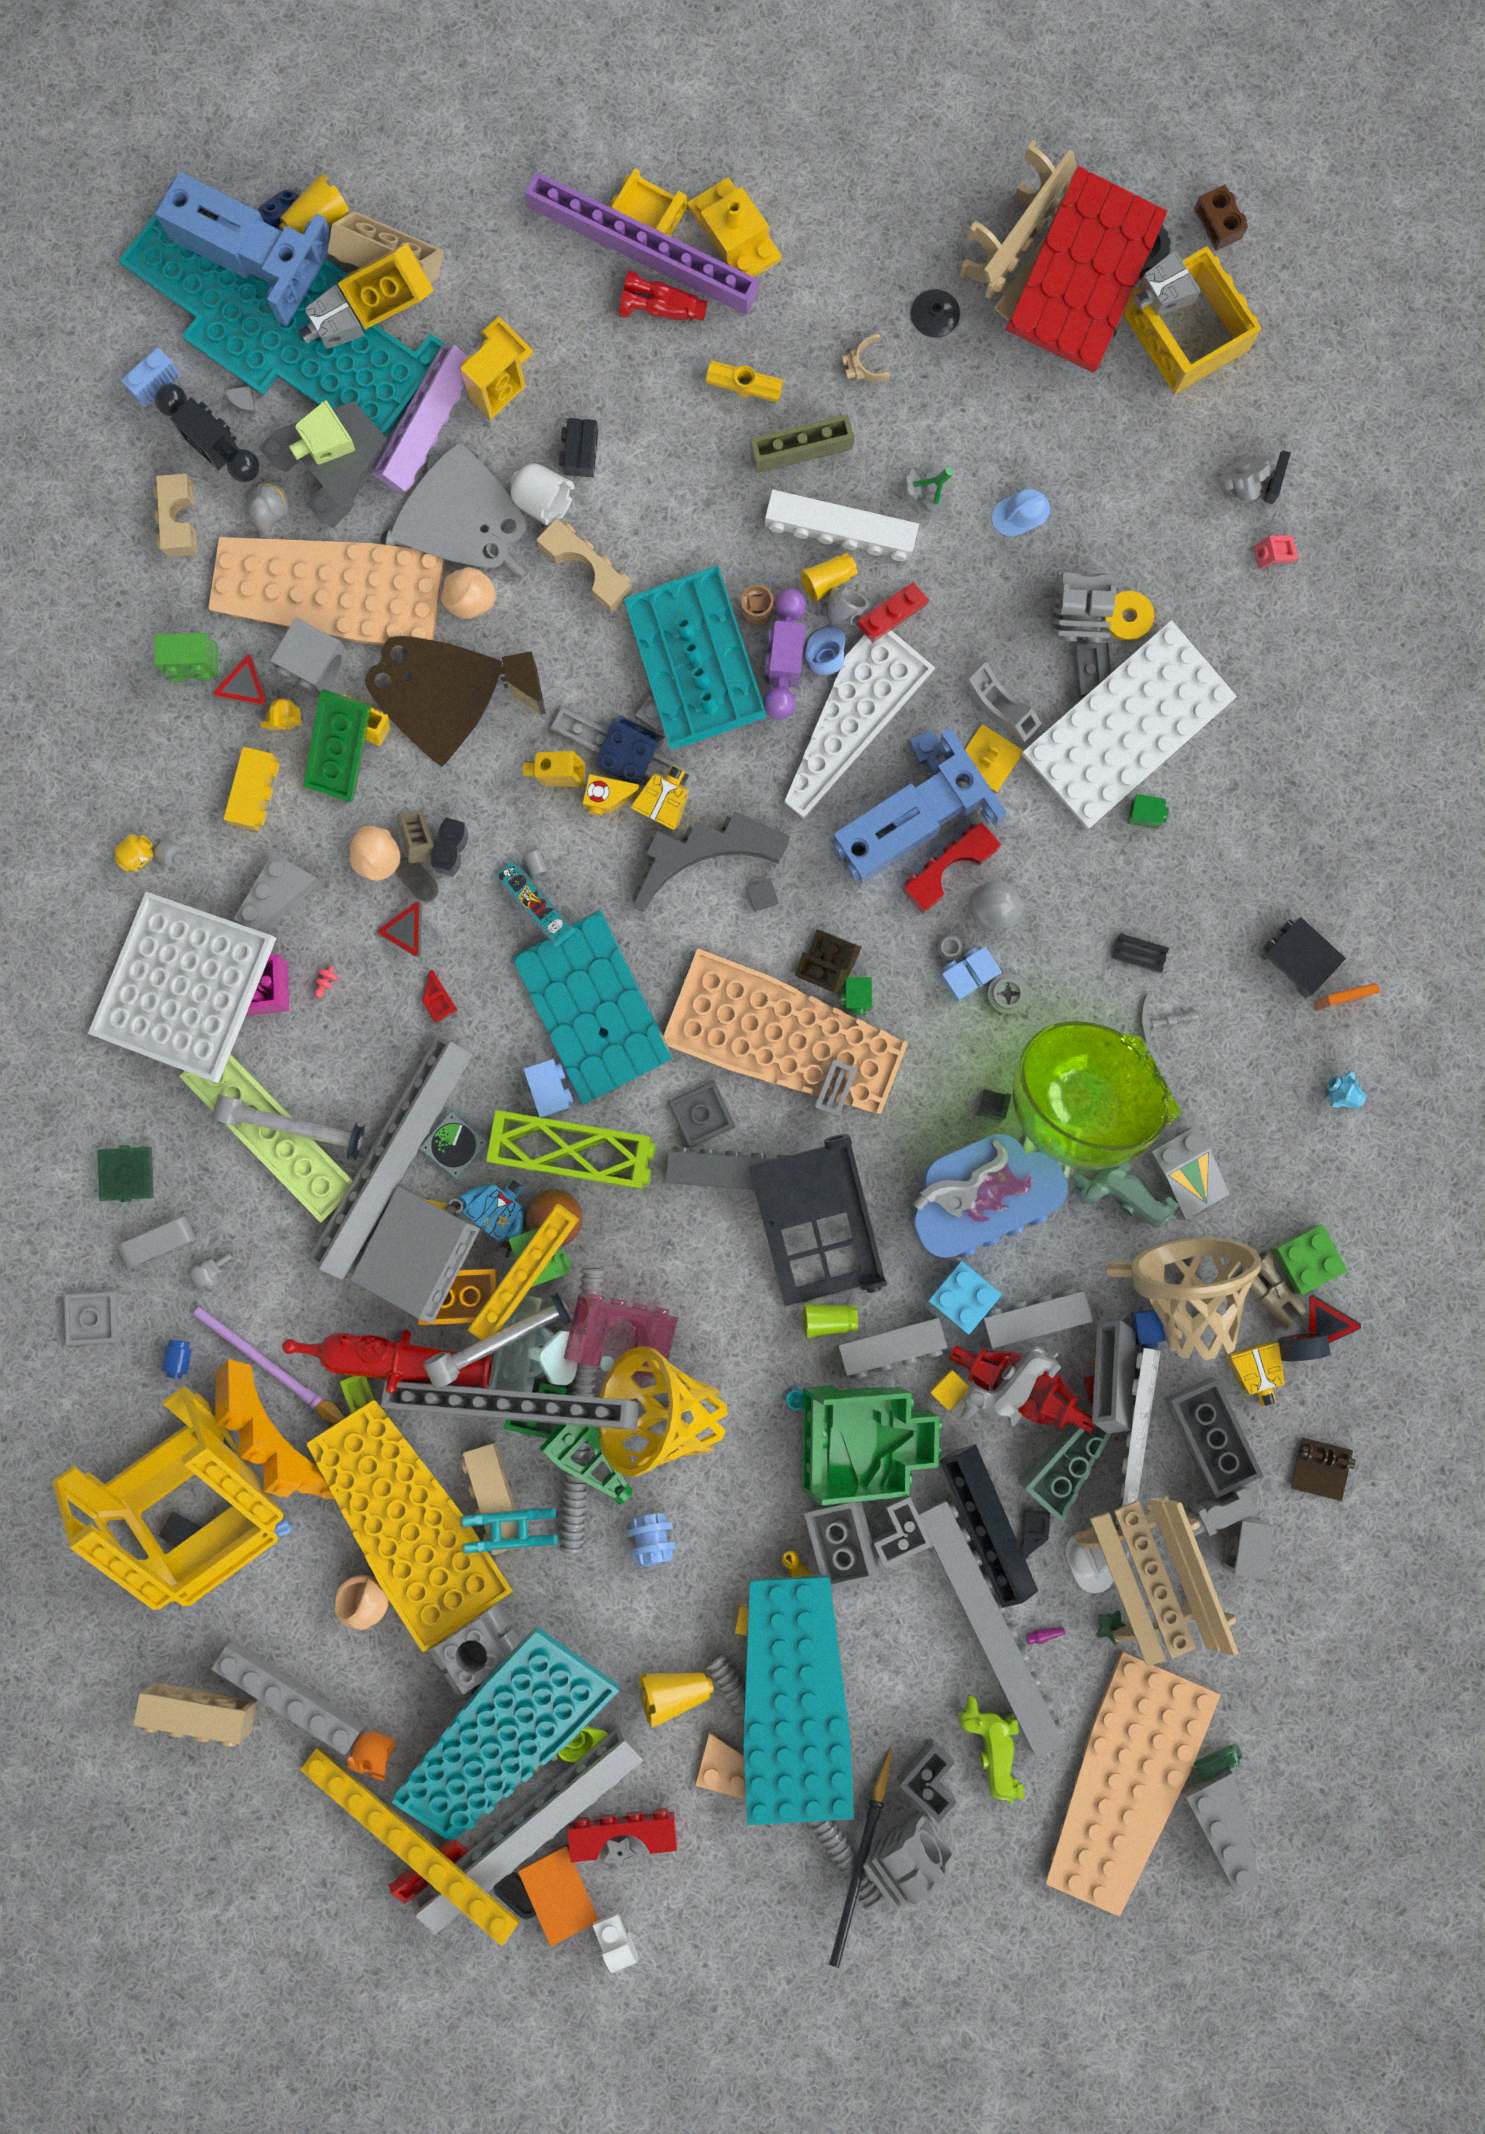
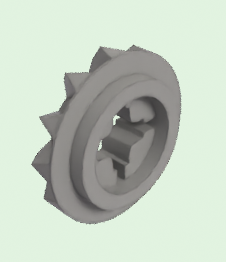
M1006 973L997 976L990 983L987 995L990 1005L997 1012L1009 1015L1019 1012L1026 1005L1029 991L1022 978L1015 974ZM1007 983L1010 992L1019 993V995L1010 998L1009 1005L1004 996L997 995L1005 991Z

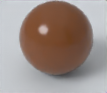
M551 1189L537 1194L527 1206L525 1212L527 1231L540 1228L555 1205L559 1203L579 1218V1221L561 1246H564L574 1240L581 1230L583 1223L581 1206L571 1194L563 1190Z

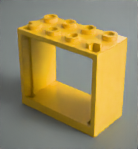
M1208 246L1182 261L1233 337L1232 341L1195 363L1190 364L1160 316L1155 314L1152 307L1148 305L1139 310L1135 306L1133 296L1141 292L1140 286L1132 290L1122 313L1174 394L1249 351L1262 329L1257 322L1258 317L1252 314L1248 308L1245 297L1238 293L1234 287L1232 277L1225 273L1220 265L1218 256L1215 257Z

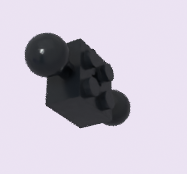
M165 383L158 387L154 395L157 409L162 414L171 417L170 420L183 439L218 471L227 463L228 473L239 482L252 481L258 475L260 465L256 455L247 449L238 448L235 443L237 438L229 431L231 428L221 418L216 419L212 415L211 409L204 402L201 401L198 404L192 397L187 400L185 391L173 383Z

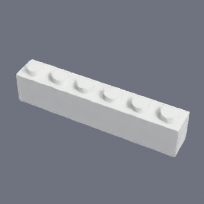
M772 490L765 517V527H769V530L773 532H791L794 536L801 539L812 537L818 539L823 544H832L834 542L842 544V547L848 550L864 549L871 555L880 556L885 554L891 556L896 561L911 560L919 523L777 490Z

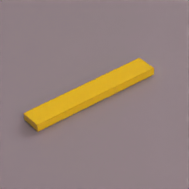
M559 1203L555 1205L467 1331L482 1341L498 1333L503 1328L579 1221V1218Z

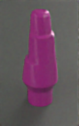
M1063 1627L1037 1629L1033 1633L1026 1634V1640L1028 1645L1034 1643L1042 1644L1050 1639L1065 1635L1066 1631Z

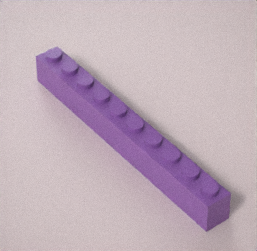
M538 172L535 173L525 192L529 209L746 315L758 295V279Z

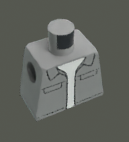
M1175 250L1145 273L1140 283L1141 292L1133 296V301L1139 310L1150 305L1156 315H1162L1195 303L1200 289Z
M337 285L331 287L306 307L305 312L311 323L299 329L306 344L319 337L327 349L364 336L358 320Z

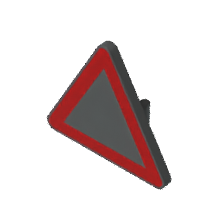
M246 654L212 692L215 698L263 707L268 704L253 657L250 654Z
M419 901L414 902L377 930L378 935L414 957H420L422 903Z

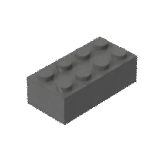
M1208 1378L1165 1398L1166 1404L1209 1495L1218 1498L1264 1476L1219 1379Z

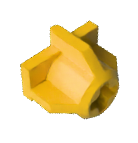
M275 699L266 713V721L260 722V727L267 730H287L302 725L300 708L290 699Z

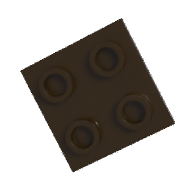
M1302 1437L1291 1489L1342 1501L1349 1468L1354 1469L1356 1460L1352 1458L1353 1450Z

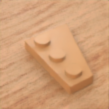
M709 1731L696 1786L746 1800L744 1755Z

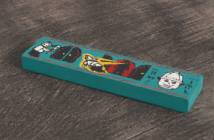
M515 860L511 861L495 875L496 879L556 948L576 932L574 927Z

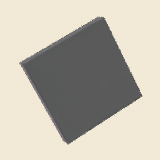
M715 1081L668 1101L689 1148L736 1127Z

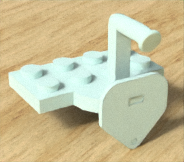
M525 1295L501 1330L547 1308L549 1300ZM544 1326L495 1351L488 1389L532 1392L534 1379L543 1378L544 1376L547 1377L551 1384H570L577 1370L581 1348L579 1335L568 1331H559L554 1335L551 1329ZM597 1355L595 1356L597 1364H594V1367L601 1368L605 1372L610 1371L614 1360L610 1356L603 1357Z

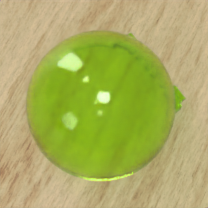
M1069 1021L1053 1024L1040 1030L1026 1044L1014 1072L1012 1084L1013 1104L1017 1119L1024 1133L1049 1158L1077 1169H1109L1135 1159L1154 1143L1166 1124L1174 1123L1176 1118L1182 1115V1111L1175 1098L1170 1097L1172 1092L1164 1077L1159 1076L1161 1072L1152 1055H1148L1150 1052L1142 1037H1134L1133 1033L1122 1034L1112 1028L1096 1023Z

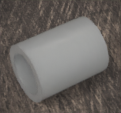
M539 850L523 856L532 879L548 873Z

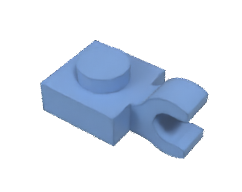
M932 730L910 739L909 742L919 765L926 762L933 777L937 774L938 765L941 764L937 757L942 756L939 751L940 744Z

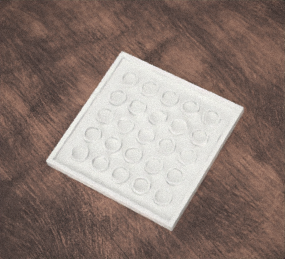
M145 892L88 1034L219 1083L276 937Z

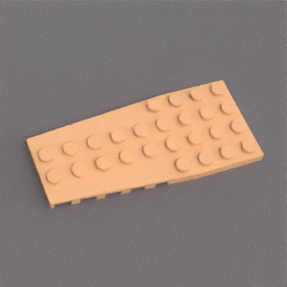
M220 537L208 608L212 613L218 612L235 618L252 619L259 623L267 622L284 628H289L295 617L334 638L364 644L384 646L385 642L394 636H410L434 640L445 559L414 548L374 543Z
M701 949L696 951L663 1035L669 1048L735 1073L817 1097L820 1095L833 1060H837L857 1068L844 1104L875 1114L882 1113L908 1044L906 1041L889 1035V1033L879 1030L860 1019H856L842 1010L833 1008L817 998L808 996L769 975ZM836 1067L824 1099L829 1100L841 1068ZM845 1071L834 1102L839 1103L850 1075L849 1071Z
M1121 1651L1089 1732L1082 1755L1083 1761L1080 1771L1077 1772L1073 1794L1069 1798L1066 1817L1059 1831L1060 1837L1056 1850L1053 1851L1051 1857L1052 1863L1048 1876L1045 1877L1047 1885L1114 1915H1121L1192 1770L1220 1698L1219 1693L1155 1665L1147 1666L1144 1660Z

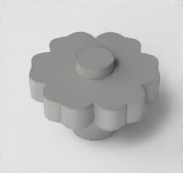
M1264 457L1257 459L1247 458L1236 462L1235 465L1227 466L1219 473L1221 488L1225 490L1235 488L1236 494L1240 497L1241 501H1251L1261 495V481L1270 475L1271 467L1269 460Z

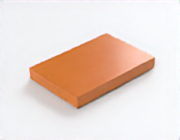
M566 1844L517 1870L550 1947L589 1927L598 1920L574 1862H570V1853Z

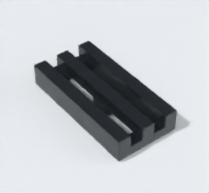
M1120 933L1112 959L1162 973L1169 948ZM1124 941L1150 950L1161 952V955H1156L1133 947H1129L1123 945L1122 942ZM1120 950L1159 961L1158 965L1119 954Z

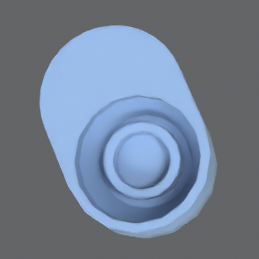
M835 626L824 627L815 631L808 639L806 660L810 669L815 674L830 675L842 668L845 660V634L842 629Z

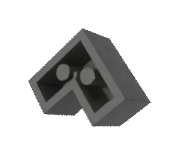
M931 1738L897 1777L900 1788L940 1823L957 1803L954 1794L940 1782L954 1765V1761L951 1755Z

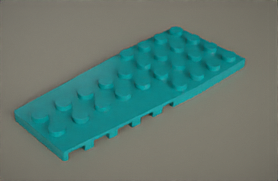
M828 1575L751 1579L749 1581L743 1732L747 1826L854 1819L851 1741L830 1578Z
M535 1626L483 1681L393 1794L392 1803L448 1841L453 1839L458 1841V1836L466 1829L470 1831L475 1827L476 1821L483 1814L492 1812L495 1809V1804L503 1797L508 1798L514 1792V1787L521 1781L526 1782L533 1775L534 1769L540 1764L544 1766L567 1746L619 1692V1684L545 1631Z

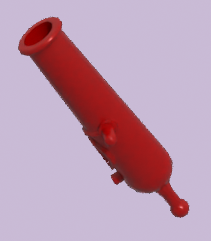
M403 1330L400 1339L396 1342L389 1341L381 1336H360L341 1332L329 1335L324 1338L322 1343L306 1344L296 1342L293 1339H287L282 1344V1349L286 1354L302 1353L319 1358L321 1365L326 1371L341 1375L387 1379L386 1392L389 1394L396 1391L397 1384L400 1381L431 1383L422 1364L427 1359L442 1352H450L451 1355L458 1353L412 1345L409 1343L411 1337L409 1330ZM489 1354L459 1369L460 1374H458V1377L447 1385L488 1389L492 1370V1355Z

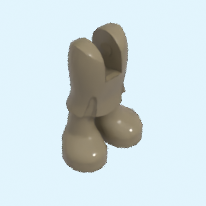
M1265 1250L1259 1253L1262 1264L1259 1273L1270 1284L1265 1286L1258 1275H1256L1250 1290L1258 1297V1301L1267 1307L1275 1320L1288 1329L1294 1323L1281 1308L1284 1304L1287 1303L1300 1317L1304 1316L1307 1311L1301 1300L1288 1288L1285 1279L1281 1278L1274 1268V1257L1271 1252ZM1241 1269V1270H1240L1236 1275H1234L1232 1278H1235V1277H1237L1238 1275L1242 1274V1273H1243V1269Z

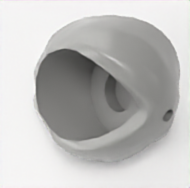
M997 880L990 881L973 891L970 899V908L973 918L978 924L989 930L1001 931L1018 925L1024 911V901L1013 886L1007 882Z

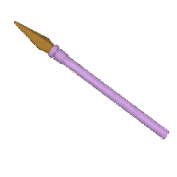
M198 1307L193 1313L195 1317L299 1395L306 1404H310L311 1409L317 1411L321 1419L335 1425L346 1418L333 1402L324 1400L320 1395L316 1396L315 1392L304 1387L204 1309Z

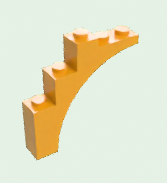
M228 1359L215 1372V1425L227 1428L228 1430L239 1431L240 1459L248 1460L255 1464H263L264 1492L288 1498L296 1490L303 1494L308 1493L324 1499H334L318 1466L296 1451L280 1435L268 1418L254 1385L252 1365Z

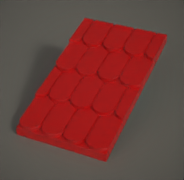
M1077 166L1005 330L1094 373L1105 354L1113 332L1119 323L1168 211Z

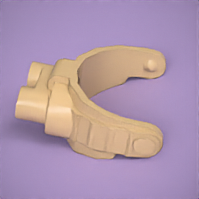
M874 334L864 339L857 349L851 350L848 355L841 356L843 366L847 365V369H845L846 379L856 378V380L864 379L869 382H877L890 378V372L875 374L867 371L859 360L860 353L865 347L881 339L879 334Z

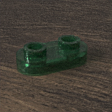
M1232 1744L1196 1760L1190 1768L1195 1778H1201L1205 1781L1216 1776V1772L1221 1769H1232L1240 1764L1239 1760L1242 1759L1243 1755L1239 1746Z

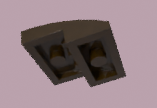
M817 929L809 953H802L795 976L828 991L837 993L851 973L862 946Z

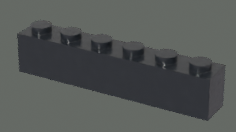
M973 1444L957 1449L939 1460L1001 1607L1005 1608L1022 1604L1039 1590L977 1445Z

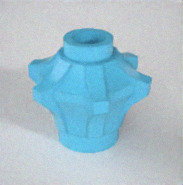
M1349 1071L1342 1077L1333 1076L1327 1083L1329 1093L1326 1098L1331 1100L1330 1106L1333 1108L1345 1106L1356 1110L1366 1100V1093L1359 1087V1081L1355 1079V1073Z

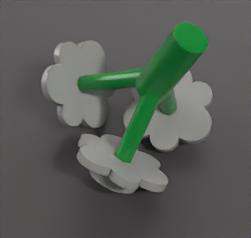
M936 464L924 480H920L915 471L910 469L904 480L905 491L909 496L911 495L912 499H917L918 495H921L922 492L921 486L927 485L930 492L936 493L935 495H926L925 499L922 500V504L932 513L945 512V509H949L951 504L940 495L944 494L947 488H951L954 485V478L952 477L954 469L951 466L943 468L941 465Z

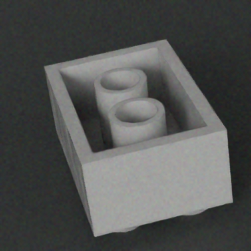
M862 1501L819 1505L809 1508L804 1515L820 1575L829 1576L831 1590L876 1580L881 1572Z

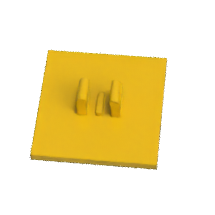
M981 724L965 749L989 787L995 792H998L1024 751L983 724Z

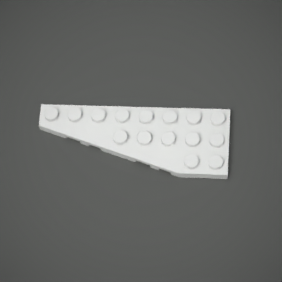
M889 631L874 643L864 635L845 656L844 664L836 677L831 693L784 802L803 820L935 671V667L893 631Z
M1144 1348L1143 1353H1138L1136 1368L1141 1370L1139 1379H1134L1132 1395H1136V1402L1133 1405L1132 1431L1128 1432L1126 1447L1130 1448L1129 1457L1124 1458L1122 1473L1126 1474V1480L1122 1484L1120 1498H1123L1122 1506L1138 1500L1161 1350ZM1123 1540L1121 1544L1128 1559L1129 1550L1125 1540Z

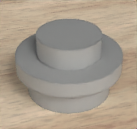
M947 935L939 941L937 950L940 957L944 960L953 961L962 954L963 944L958 937Z

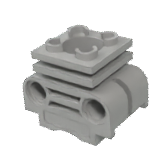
M1056 572V581H1054L1053 612L1063 615V618H1053V623L1062 625V628H1052V633L1058 635V639L1062 641H1077V637H1083V640H1088V642H1102V638H1110V633L1100 630V627H1111V622L1101 620V617L1113 616L1116 586H1114L1115 575L1092 573L1081 576L1071 572Z
M498 1602L428 1649L440 1670L447 1668L444 1676L456 1695L465 1694L483 1682L521 1642L513 1628L502 1633V1630L508 1626L509 1622L501 1611ZM475 1640L481 1643L486 1649L487 1659L483 1661L469 1659L464 1653L463 1642Z
M917 1810L895 1825L890 1835L886 1833L881 1840L878 1838L874 1841L863 1867L868 1878L874 1881L880 1889L885 1902L890 1904L894 1911L900 1909L901 1904L905 1906L909 1900L912 1904H917L935 1894L937 1887L947 1881L949 1876L948 1870L954 1862L956 1854L950 1845L937 1834L933 1822L927 1813Z

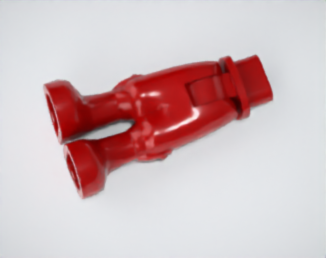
M628 270L620 303L619 317L628 318L633 310H643L654 317L672 320H688L689 318L691 322L693 319L704 321L708 301L697 299L698 295H691L686 291L666 285L660 281L649 282L640 278L635 271ZM634 293L648 294L652 298H645Z

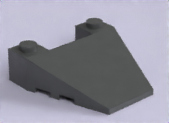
M355 401L332 409L352 439L355 451L322 464H316L310 453L296 460L289 446L300 440L295 428L298 422L275 430L259 447V450L271 464L284 472L289 471L299 460L306 465L323 485L306 505L321 523L332 528L353 508L355 504L353 501L359 489L362 490L365 484L364 480L370 468L374 467L388 440Z

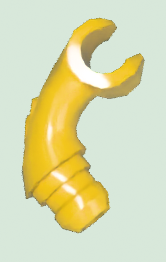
M787 1551L783 1554L782 1563L791 1577L812 1576L795 1551Z

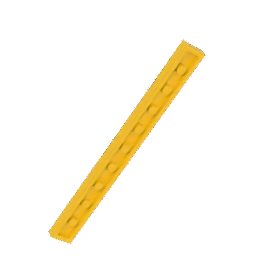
M320 1747L316 1748L300 1771L499 1945L503 1946L521 1921Z

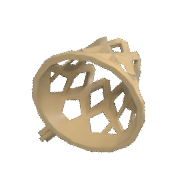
M1212 1237L1186 1238L1161 1243L1138 1254L1133 1262L1108 1261L1107 1274L1109 1277H1132L1134 1289L1142 1297L1148 1298L1163 1325L1171 1352L1176 1350L1179 1357L1189 1359L1195 1346L1202 1358L1209 1360L1216 1358L1221 1345L1227 1354L1235 1350L1236 1343H1238L1239 1325L1245 1297L1255 1276L1260 1272L1262 1264L1256 1249L1242 1242ZM1204 1256H1212L1219 1275L1210 1284H1205L1195 1274ZM1194 1257L1189 1267L1182 1261ZM1219 1257H1223V1258H1227V1259H1232V1260H1231V1262L1224 1268V1266H1223V1264H1222V1262H1221V1260H1220ZM1173 1263L1184 1276L1180 1285L1164 1282V1268L1166 1264ZM1242 1263L1243 1273L1235 1278H1231L1233 1273ZM1226 1297V1312L1220 1315L1216 1309ZM1187 1301L1199 1311L1193 1318L1186 1309ZM1207 1325L1216 1334L1209 1348L1200 1339ZM1182 1334H1184L1187 1337L1184 1345L1180 1340L1182 1338Z

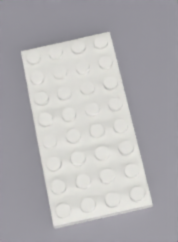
M1171 620L1026 748L1021 755L1086 829H1089L1237 696Z

